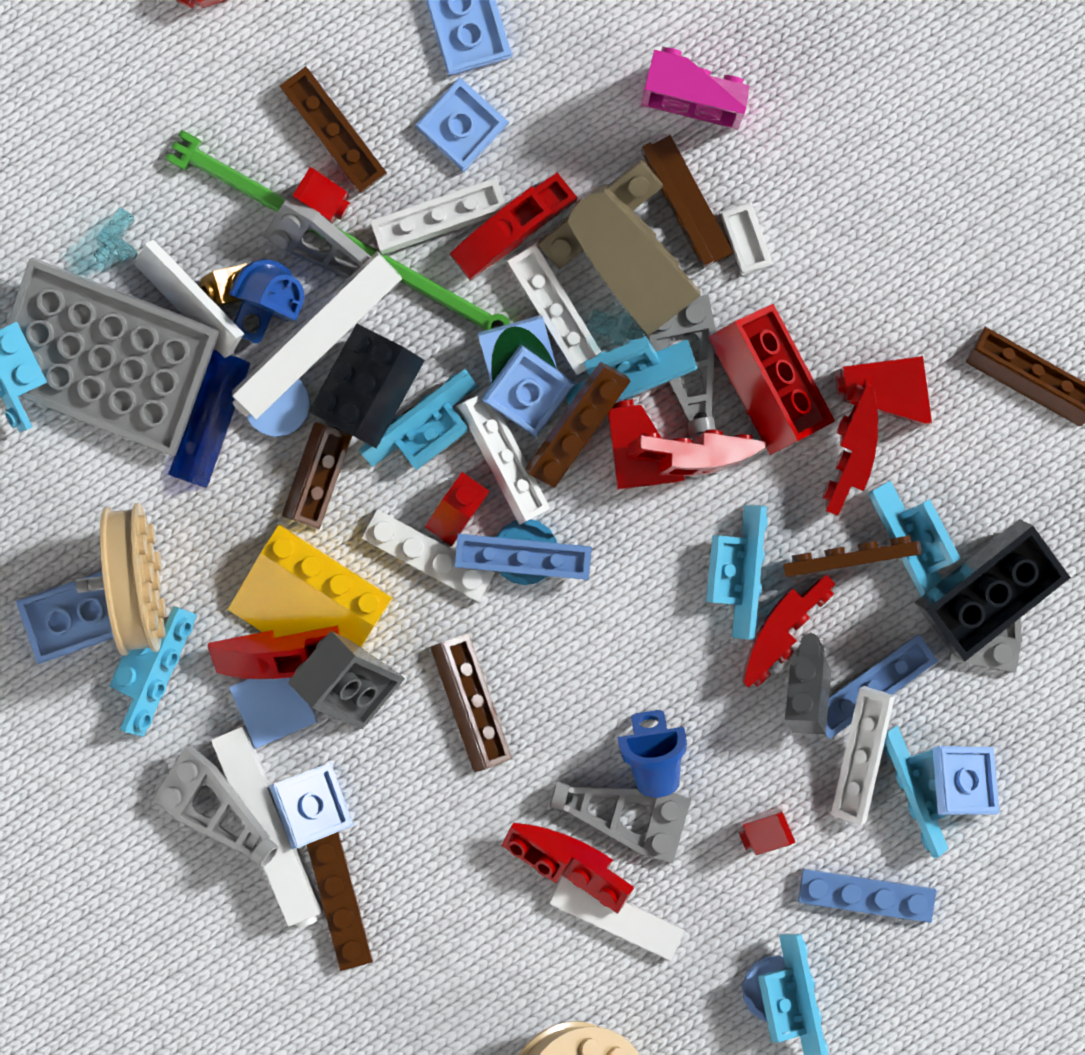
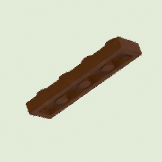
M307 66L280 85L282 91L360 194L387 175L385 169Z
M600 361L526 466L527 473L555 488L631 382L627 375Z
M908 535L891 538V545L878 547L877 541L857 544L858 551L845 553L844 547L824 550L825 557L812 559L811 552L792 555V562L783 564L785 577L922 554L920 540L911 542V536Z
M336 832L307 844L339 968L340 971L372 963L374 960L340 833Z

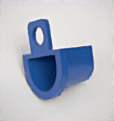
M268 259L252 261L243 267L235 278L229 295L242 301L234 323L244 333L242 338L252 343L262 341L272 315L287 322L289 320L296 321L305 298L304 289L300 281L293 277L290 270L280 262ZM248 314H255L259 319V327L253 333H248L243 328V320Z
M662 710L633 714L631 721L634 734L618 737L620 754L624 762L630 765L636 786L641 794L651 798L668 796L675 792L680 785L681 758L687 749L684 727L667 729L665 715ZM653 719L658 721V724L651 728L640 726L641 722Z

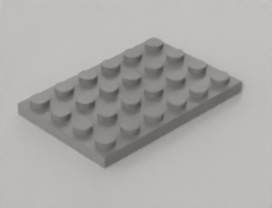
M30 258L6 326L15 322L18 323L47 383L19 397L170 456H175L220 330L36 258Z

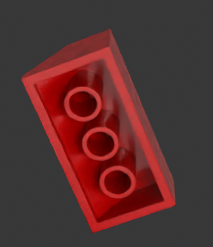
M774 303L736 320L708 336L716 355L729 376L731 384L734 386L747 414L760 435L761 441L766 442V449L770 456L835 422Z

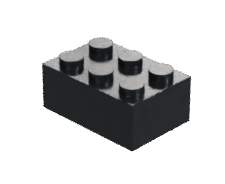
M356 323L308 412L377 449L425 360L405 347Z

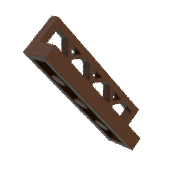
M671 135L654 144L649 142L642 146L641 154L651 171L663 183V187L660 190L702 268L705 269L733 254L728 241Z

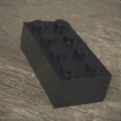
M1019 519L914 603L952 654L965 662L1071 577L1035 527Z

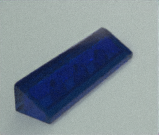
M213 350L168 475L204 488L208 487L235 410V406L232 403L235 400L232 396V390L246 378L250 362L232 355L224 358L217 350Z

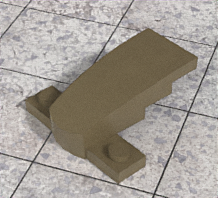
M640 159L609 185L604 184L585 193L576 202L569 217L538 241V246L558 269H561L584 250L621 304L649 336L701 296V291L680 269L679 262L656 239V233L633 212L663 187V183L645 162Z

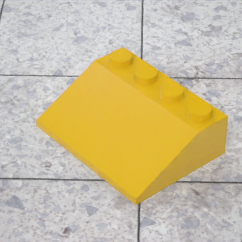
M278 525L227 610L261 632L273 630L275 637L338 625L341 636L362 648L394 597L283 525Z

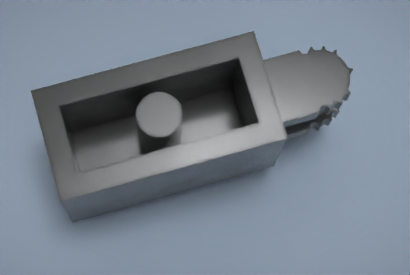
M811 632L801 637L798 656H791L785 721L792 733L826 734L832 670L824 657L825 651L824 646L820 643L821 640L818 635Z

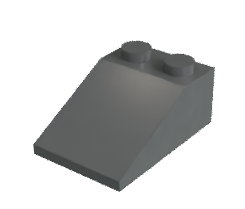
M330 631L327 636L319 641L309 658L298 666L294 676L288 683L311 708L363 729L405 678L351 640Z

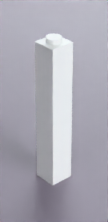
M376 251L232 390V396L235 398L232 402L233 405L245 417L251 414L255 419H258L402 280L401 275Z
M244 725L211 739L228 783L270 836L269 839L279 846L276 855L264 866V870L288 927L297 924L298 929L315 923L317 921L315 916L320 914L322 909L297 849H291L269 788L270 784L246 726Z

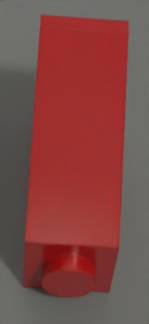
M923 356L844 366L840 368V375H835L837 394L843 395L844 402L850 404V399L856 385L863 386L867 377L873 380L879 413L919 425L932 423Z
M623 400L615 403L614 408H611L608 413L617 490L684 482V476L658 475L659 462L628 457L629 443L640 437L643 433L659 434L642 405H634L633 400Z

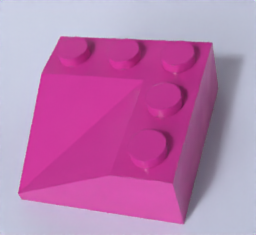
M662 47L661 51L654 50L641 106L738 130L746 111L750 87L743 84L744 80L742 78L732 75H724L723 79L710 76L711 71L698 67L689 58L681 56V51L674 48Z

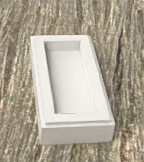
M748 202L719 212L740 275L744 276L772 266L773 262L752 203Z

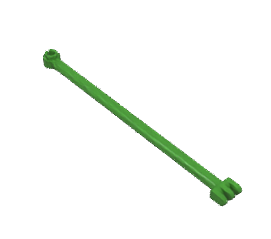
M183 130L179 132L178 136L189 143L185 147L174 141L171 147L182 153V156L179 159L175 155L167 153L165 157L167 161L185 171L189 164H192L273 211H279L286 198L199 150L198 148L202 141ZM308 229V230L311 231L312 233H314V234L318 235L319 237L325 239L323 236H321V235H320L318 232H316L315 230ZM339 229L370 256L378 251ZM385 254L382 255L401 275V283L485 331L491 329V325L495 321H501L504 325L510 324L506 316L502 314L492 315Z

